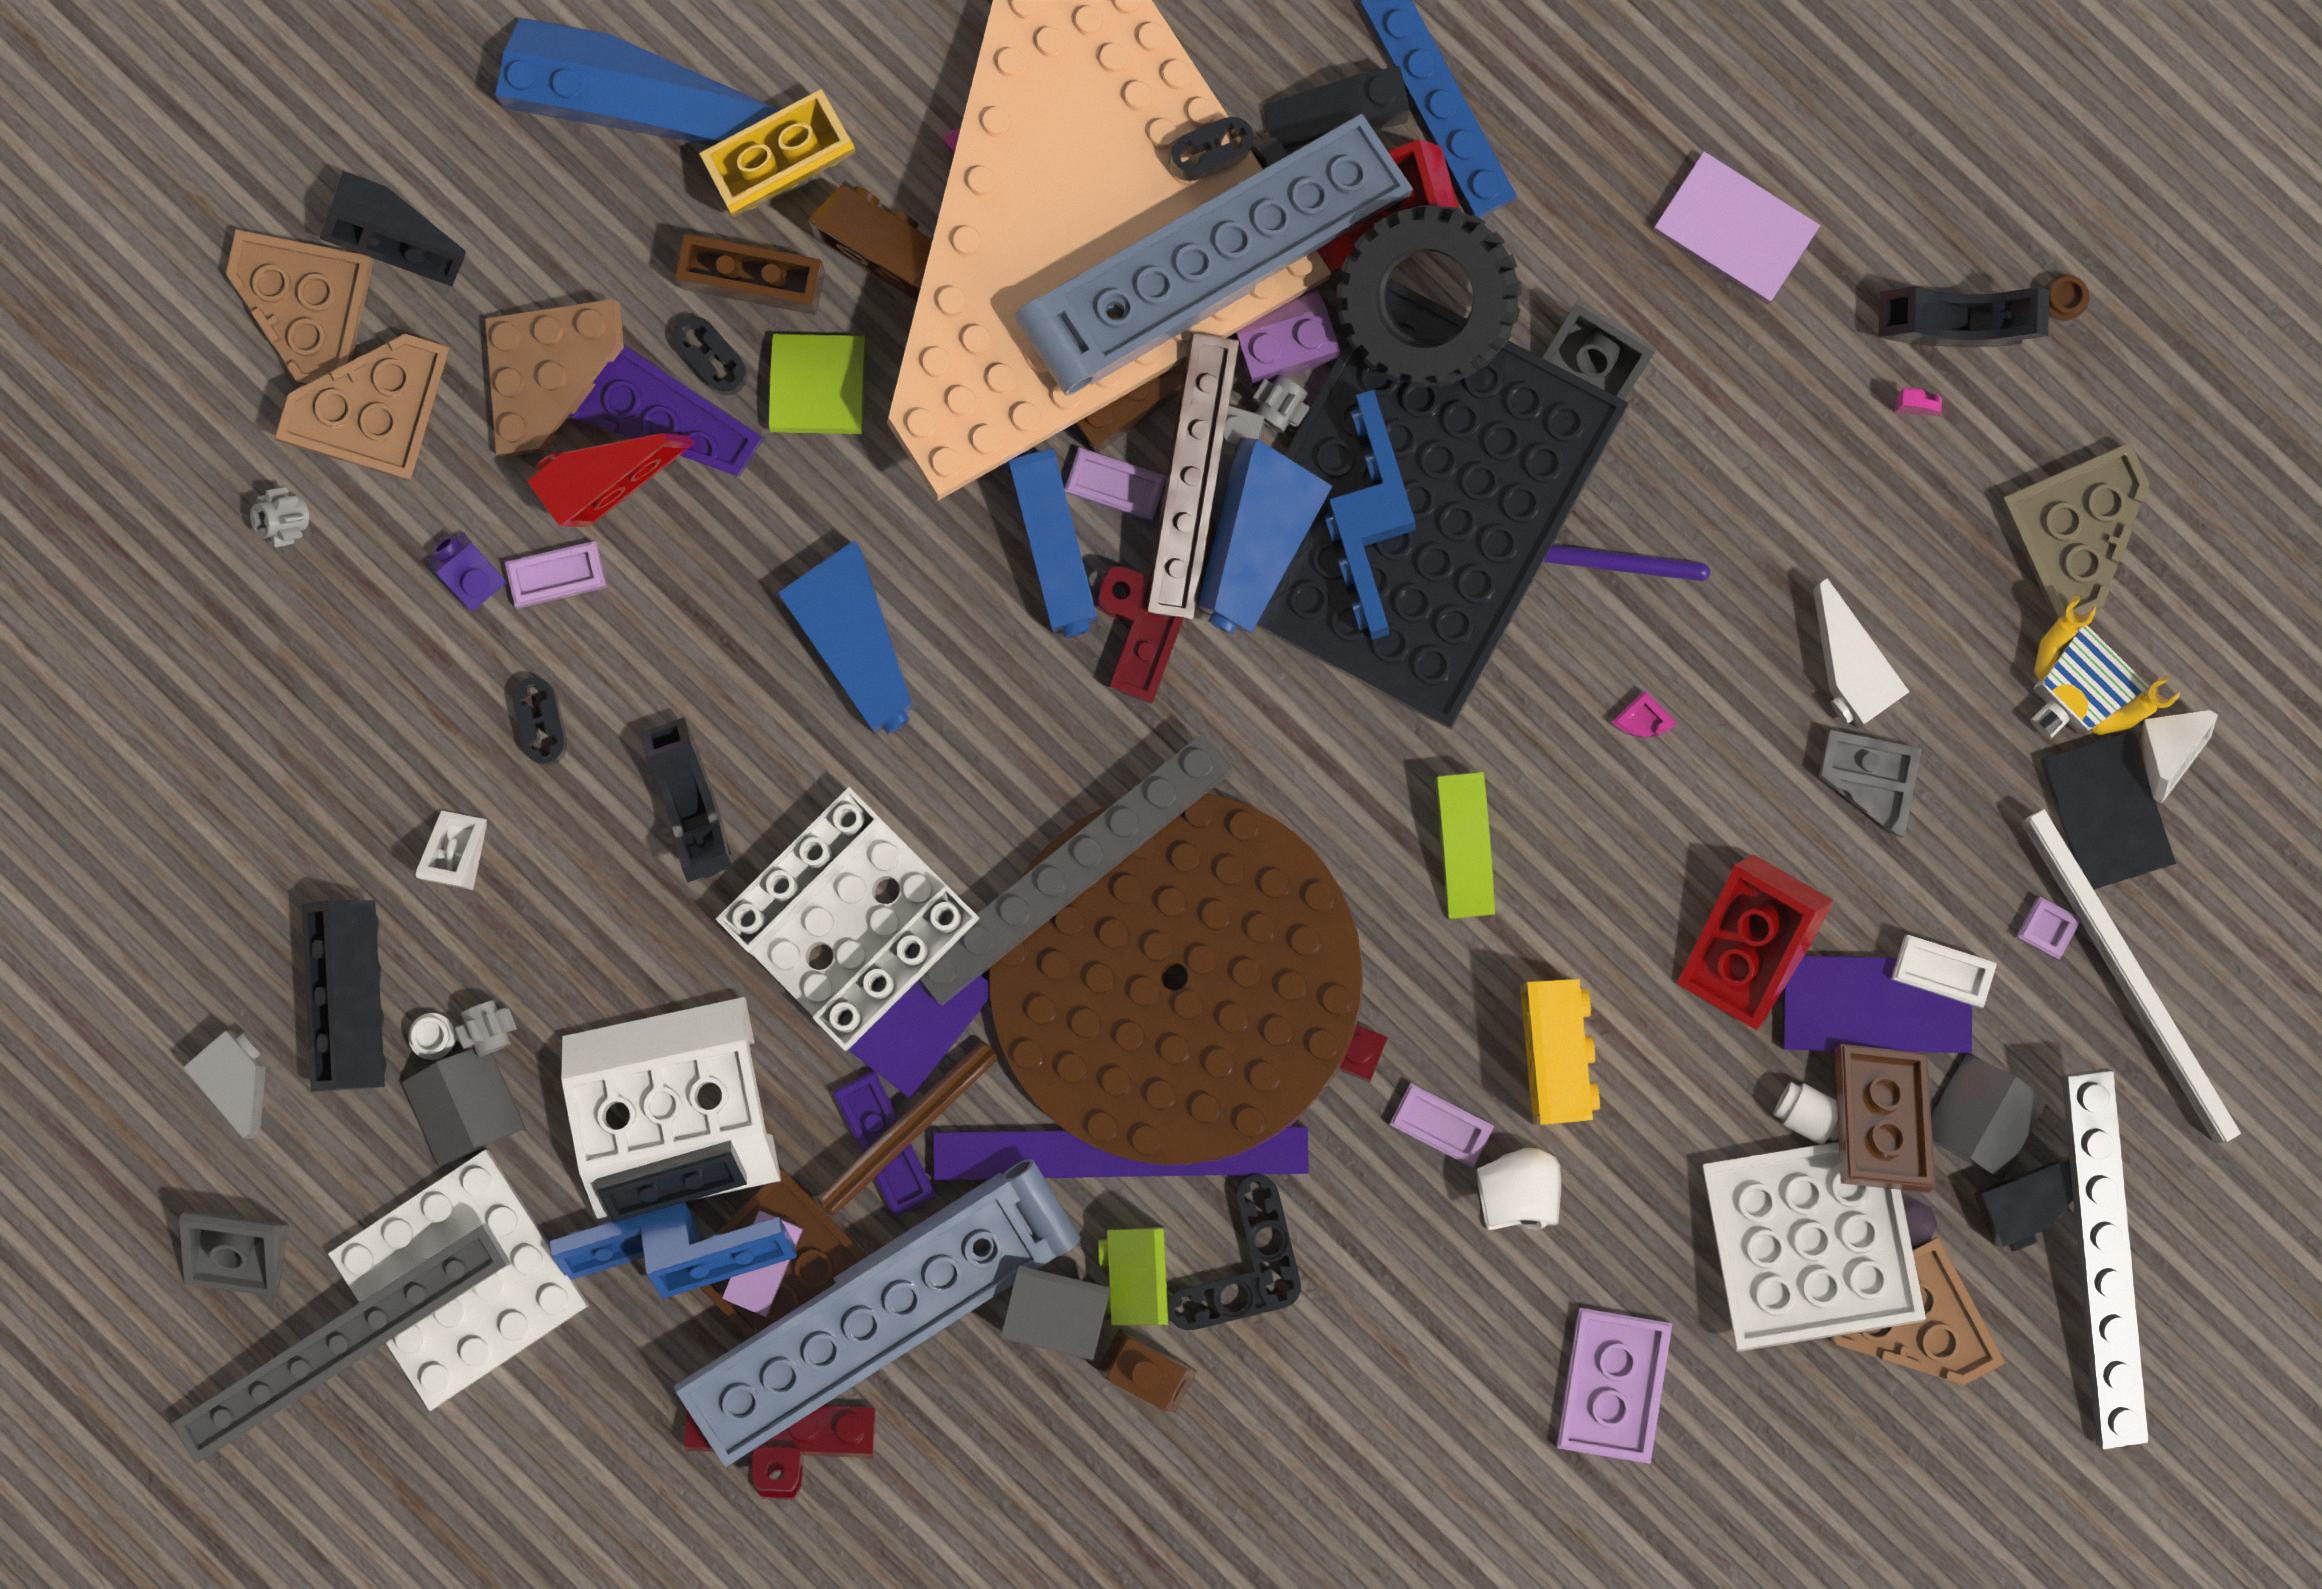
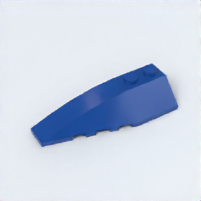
M524 18L519 19L504 49L495 93L504 109L711 146L780 111L775 107L611 34Z

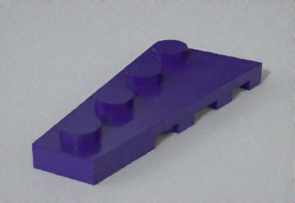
M625 344L613 362L609 361L594 380L595 387L574 414L570 413L568 415L569 417L633 439L660 433L690 436L695 444L680 456L735 476H741L765 438Z

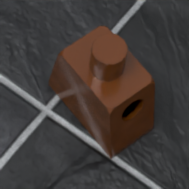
M1120 1328L1097 1369L1111 1383L1165 1412L1174 1413L1197 1373V1370Z

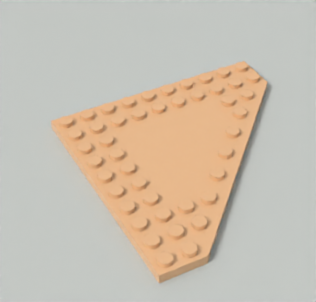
M993 0L887 421L888 426L936 501L1186 361L1190 333L1227 338L1326 282L1332 274L1317 250L1258 283L1254 291L1096 383L1088 384L1080 391L1069 396L1064 395L1014 319V315L1030 301L1047 294L1263 170L1251 150L1246 159L1240 163L1196 181L1181 180L1170 170L1168 163L1169 154L1176 139L1208 124L1227 118L1228 115L1152 0ZM1227 132L1222 143L1216 147L1231 143L1237 149L1241 138L1240 136L1232 138ZM1186 149L1181 161L1190 160L1193 166H1197L1200 155L1206 151L1191 155ZM1114 311L1106 312L1112 319L1120 318L1119 314Z

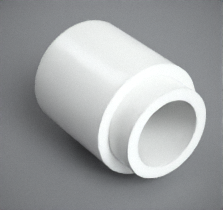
M1790 1082L1782 1093L1773 1115L1782 1119L1783 1126L1820 1145H1823L1827 1139L1835 1142L1838 1138L1837 1100L1804 1083L1798 1086Z

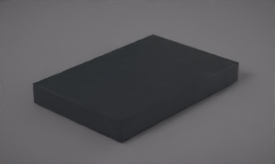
M2132 731L2041 760L2071 854L2093 890L2176 864Z

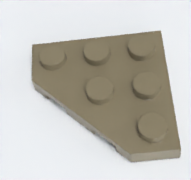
M2131 442L2000 500L2055 622L2061 616H2066L2068 603L2074 595H2081L2080 601L2073 607L2074 611L2080 615L2089 613L2094 605H2096V609H2099L2105 604L2117 565L2121 562L2139 507L2144 501L2150 485Z

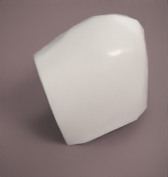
M1523 1148L1505 1154L1499 1159L1477 1168L1478 1187L1487 1230L1490 1231L1521 1224L1527 1229L1540 1230L1546 1226L1558 1224L1561 1172L1560 1164L1555 1156L1540 1149Z

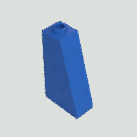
M1241 437L1236 445L1197 606L1211 614L1208 620L1211 625L1230 635L1233 634L1235 629L1252 633L1333 487L1259 439Z
M1054 448L1009 460V465L1053 634L1062 631L1063 637L1069 638L1091 631L1089 624L1096 623L1098 620Z
M854 540L778 592V594L874 733L878 734L884 729L886 734L889 735L910 720L907 713L914 709L864 555Z

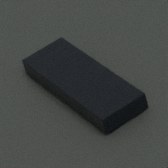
M731 1140L596 1179V1190L613 1223L747 1185V1173Z

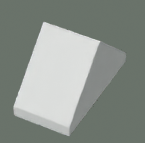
M2207 710L2144 720L2138 744L2154 800L2161 804L2164 802L2210 740L2218 717L2216 713Z
M441 811L416 870V878L473 890L487 819Z

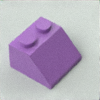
M1317 287L1233 334L1235 340L1239 341L1238 350L1251 389L1260 386L1263 379L1273 382L1278 375L1289 377L1336 362L1340 355V348L1327 308Z

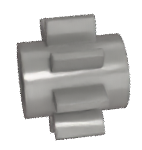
M1278 375L1273 384L1263 379L1252 397V401L1259 405L1255 414L1265 416L1264 424L1280 433L1285 431L1288 424L1298 429L1309 412L1310 407L1303 403L1308 393L1297 383L1282 375Z
M287 487L266 490L265 495L257 497L258 503L254 504L251 508L250 520L252 528L258 537L262 539L271 537L273 547L294 544V539L303 537L301 531L308 527L309 512L302 498L297 495L289 497Z
M492 1000L461 1013L465 1024L456 1027L455 1031L462 1049L474 1047L477 1056L481 1057L511 1044L507 1033L517 1028L509 1008L497 1010L496 1004Z

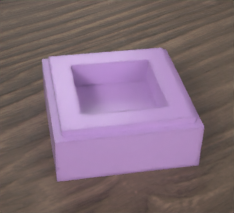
M2040 896L2034 902L2016 939L2055 960H2060L2081 918Z

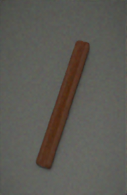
M982 1041L960 1060L817 1197V1202L824 1211L831 1216L836 1215L997 1061L998 1055L994 1049Z

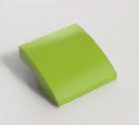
M773 334L769 403L770 432L862 434L865 396V336Z

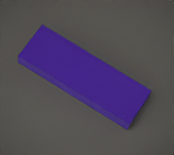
M875 1071L833 1091L862 1153L899 1120ZM911 1143L875 1177L894 1218L937 1197Z

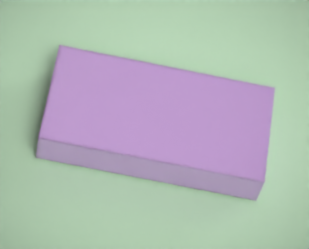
M1079 447L1065 487V493L1152 522L1167 476Z
M596 541L505 562L514 605L517 609L607 588Z
M1412 1083L1409 1084L1389 1123L1390 1126L1472 1168L1494 1127L1490 1123Z
M759 1211L754 1223L777 1217ZM782 1220L796 1248L803 1228ZM790 1260L730 1278L722 1299L766 1317Z

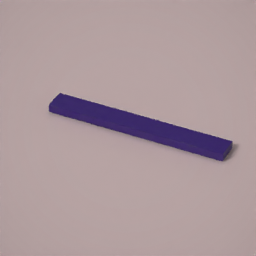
M1288 1127L1266 1143L1227 1159L1179 1166L1152 1165L1122 1159L1096 1149L1067 1131L934 1133V1180L990 1179L998 1173L1003 1175L1009 1168L1027 1159L1034 1160L1044 1178L1309 1174L1308 1127Z

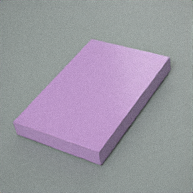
M1704 151L1653 231L1765 303L1770 304L1821 225Z
M1578 1307L1556 1444L1557 1448L1651 1464L1672 1323Z

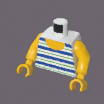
M2074 595L2070 599L2066 609V616H2061L2039 644L2034 668L2038 682L2033 689L2047 704L2031 719V723L2048 739H2052L2066 724L2078 734L2090 730L2095 734L2104 735L2130 729L2155 713L2157 707L2167 708L2180 697V692L2176 693L2172 698H2164L2160 695L2158 687L2170 679L2167 676L2160 677L2150 686L2148 693L2144 692L2149 685L2087 626L2094 618L2096 605L2086 615H2080L2074 611L2073 607L2078 604L2081 595Z

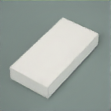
M1905 935L1891 980L1968 1005L1984 1008L1997 963L1914 936Z

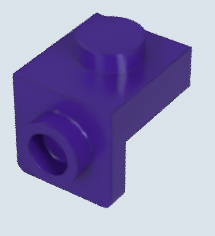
M463 531L457 536L450 535L439 542L433 550V556L428 560L436 574L471 612L507 583L504 577Z

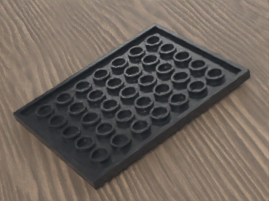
M1389 279L1387 286L1388 307L1395 322L1407 334L1423 340L1442 339L1455 333L1467 320V318ZM1509 340L1491 362L1469 377L1458 380L1453 384L1440 387L1438 385H1429L1425 388L1411 387V383L1404 381L1396 383L1385 378L1386 373L1378 368L1372 370L1363 362L1365 356L1358 348L1353 350L1347 341L1284 455L1333 487L1256 626L1452 730L1628 410L1629 403ZM1371 390L1375 391L1416 525L1415 531L1364 546L1390 633L1373 640L1368 628L1359 630L1351 604L1360 601L1355 584L1345 585L1338 559L1346 557L1341 540L1332 542L1324 515L1332 513L1330 499L1382 484L1381 479L1373 482L1371 480L1364 455L1372 453L1367 436L1358 438L1351 411L1359 409L1356 395Z

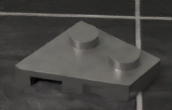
M1829 730L1827 731L1819 778L1891 834L1902 838L1906 832L1922 749Z

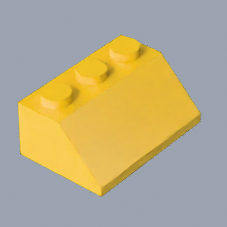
M820 89L699 154L734 218L783 191L797 186L800 182L817 173L837 165L840 161L852 156L856 152L850 137L823 90Z
M1580 979L1537 981L1520 985L1533 1125L1593 1120L1592 1110H1600V1098L1597 1082H1589L1588 1064L1595 1063V1046L1593 1036H1585L1583 1017L1591 1016L1588 988L1580 989Z

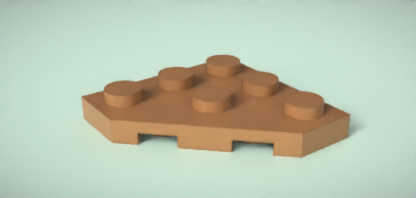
M235 230L226 275L282 357L294 379L300 385H307L352 361L374 259L362 254Z
M609 299L485 319L496 455L509 457L547 451L557 437L555 432L570 413L574 414L595 387L594 380L609 361L613 362L624 348L619 301Z
M403 334L321 378L298 388L286 396L274 440L410 481L449 347Z
M1934 1237L1912 1249L1926 1316L1924 1322L1830 1337L1835 1345L1962 1385H1966L2006 1364L1939 1237Z

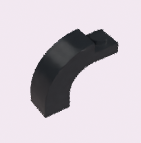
M1912 286L1880 291L1878 337L1908 344L1943 347L2020 345L2024 339L2048 336L2050 290L2034 287L1992 294H1953Z
M685 717L641 732L646 759L660 790L671 822L681 869L687 883L700 878L712 877L720 871L731 868L732 864L729 855H732L725 827L705 767Z

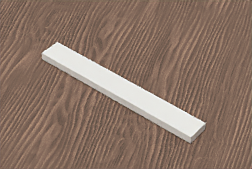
M2045 809L2022 820L2021 825L2075 914L2081 918V924L2212 1140L2228 1142L2240 1135L2241 1132Z

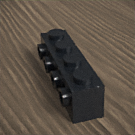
M330 900L302 904L311 1092L385 1087L386 1059L383 1054L382 1037L384 1014L380 999L381 965L378 960L377 941L379 920L376 915L375 900Z

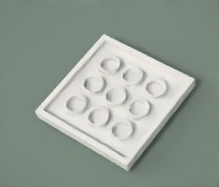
M1839 1142L1703 1164V1174L1737 1352L1924 1322L1926 1320L1901 1190L1841 1184Z
M489 1150L482 1151L328 1253L360 1303L479 1226L487 1223L511 1264L386 1343L429 1411L434 1410L590 1306L575 1282L567 1275L564 1276L552 1258L549 1242Z

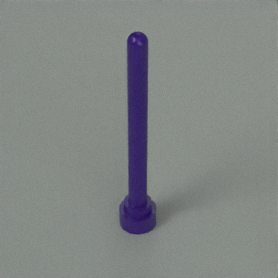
M1559 545L1552 546L1544 561L1545 563L1704 581L1710 575L1708 565L1700 562Z

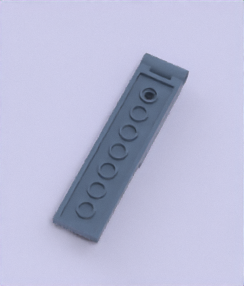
M1360 114L1047 294L1030 301L1015 313L1014 319L1064 395L1069 396L1080 391L1088 384L1096 383L1253 292L1258 283L1409 197L1413 188L1363 114ZM1114 311L1119 314L1120 318L1112 319L1106 312Z
M1027 1159L1009 1168L1003 1175L998 1173L833 1278L836 1284L674 1386V1389L724 1467H727L1013 1285L1018 1265L1037 1270L1055 1257L1071 1250L1077 1245L1081 1237L1034 1160ZM986 1239L983 1247L973 1249L975 1241Z

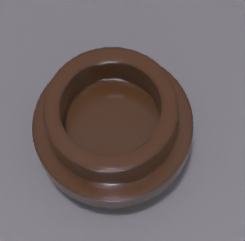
M2071 274L2058 275L2052 278L2044 288L2050 290L2049 315L2055 319L2062 321L2073 320L2079 317L2089 304V290L2086 284L2077 276Z

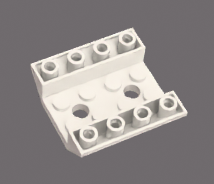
M850 787L716 918L727 932L813 1016L812 1018L844 1051H847L980 919ZM886 879L895 880L900 888L897 899L889 904L879 903L875 896L877 885ZM818 945H828L833 951L832 963L823 970L813 969L809 963L810 952Z
M745 997L563 1036L561 1080L579 1173L597 1220L610 1218L596 1190L597 1178L730 1140L747 1173V1185L709 1196L781 1181L773 1135L766 1133L749 1047V1044H754V1038ZM707 1083L717 1084L722 1092L720 1104L712 1110L703 1109L697 1098L700 1088ZM621 1102L628 1107L630 1119L624 1128L614 1130L606 1121V1113L611 1105Z

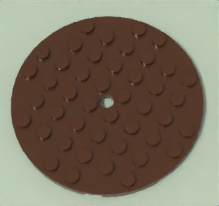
M1207 793L990 967V1000L999 1042L1012 1071L1036 1105L1067 1132L1098 1150L1122 1159L1163 1166L1216 1162L1240 1155L1266 1143L1302 1117L1310 1105L1320 1096L1325 1087L1334 1079L1347 1055L1356 1031L1363 991L1362 957L1357 928L1345 896L1327 866L1309 845L1275 818L1244 803ZM1113 804L1088 814L1059 834L1031 862L1021 878ZM1182 965L1188 973L1187 983L1183 988L1176 991L1167 989L1163 983V973L1171 966Z

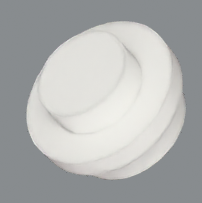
M427 1013L421 1015L412 1023L409 1029L408 1040L410 1047L418 1056L428 1060L443 1058L453 1049L456 1041V1031L452 1022L447 1017L437 1013Z

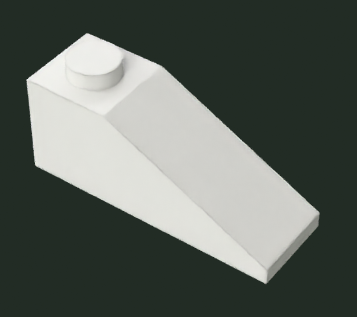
M1827 578L1813 589L1829 690L1835 698L1831 701V705L1844 723L1848 724L1852 721L1855 727L1859 728L1909 693V690Z

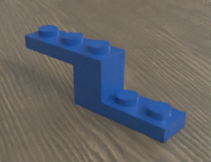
M1371 390L1356 395L1359 409L1351 411L1358 438L1367 436L1372 453L1366 454L1364 457L1371 480L1373 482L1381 479L1382 484L1330 499L1332 513L1324 515L1332 542L1341 540L1346 557L1338 559L1345 585L1355 584L1360 601L1351 604L1359 630L1368 628L1373 640L1390 633L1364 546L1415 531L1416 525L1375 391Z
M685 1202L613 1223L612 1221L584 1231H575L567 1236L550 1241L552 1258L564 1276L567 1275L571 1280L644 1258L646 1274L662 1299L796 1258L794 1241L780 1217L758 1221L751 1226L726 1234L713 1235L701 1241L698 1223Z

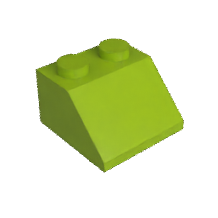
M1164 1227L1108 1229V1239L1099 1240L1100 1268H1109V1288H1111L1104 1315H1111L1112 1325H1168Z

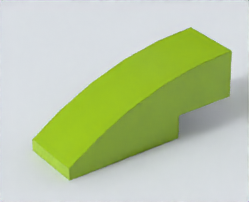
M1484 772L1438 776L1435 779L1448 919L1495 915L1492 856Z

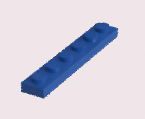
M1357 0L1393 67L1400 66L1405 91L1433 143L1442 147L1447 169L1471 214L1481 218L1516 200L1517 195L1414 2L1412 0Z

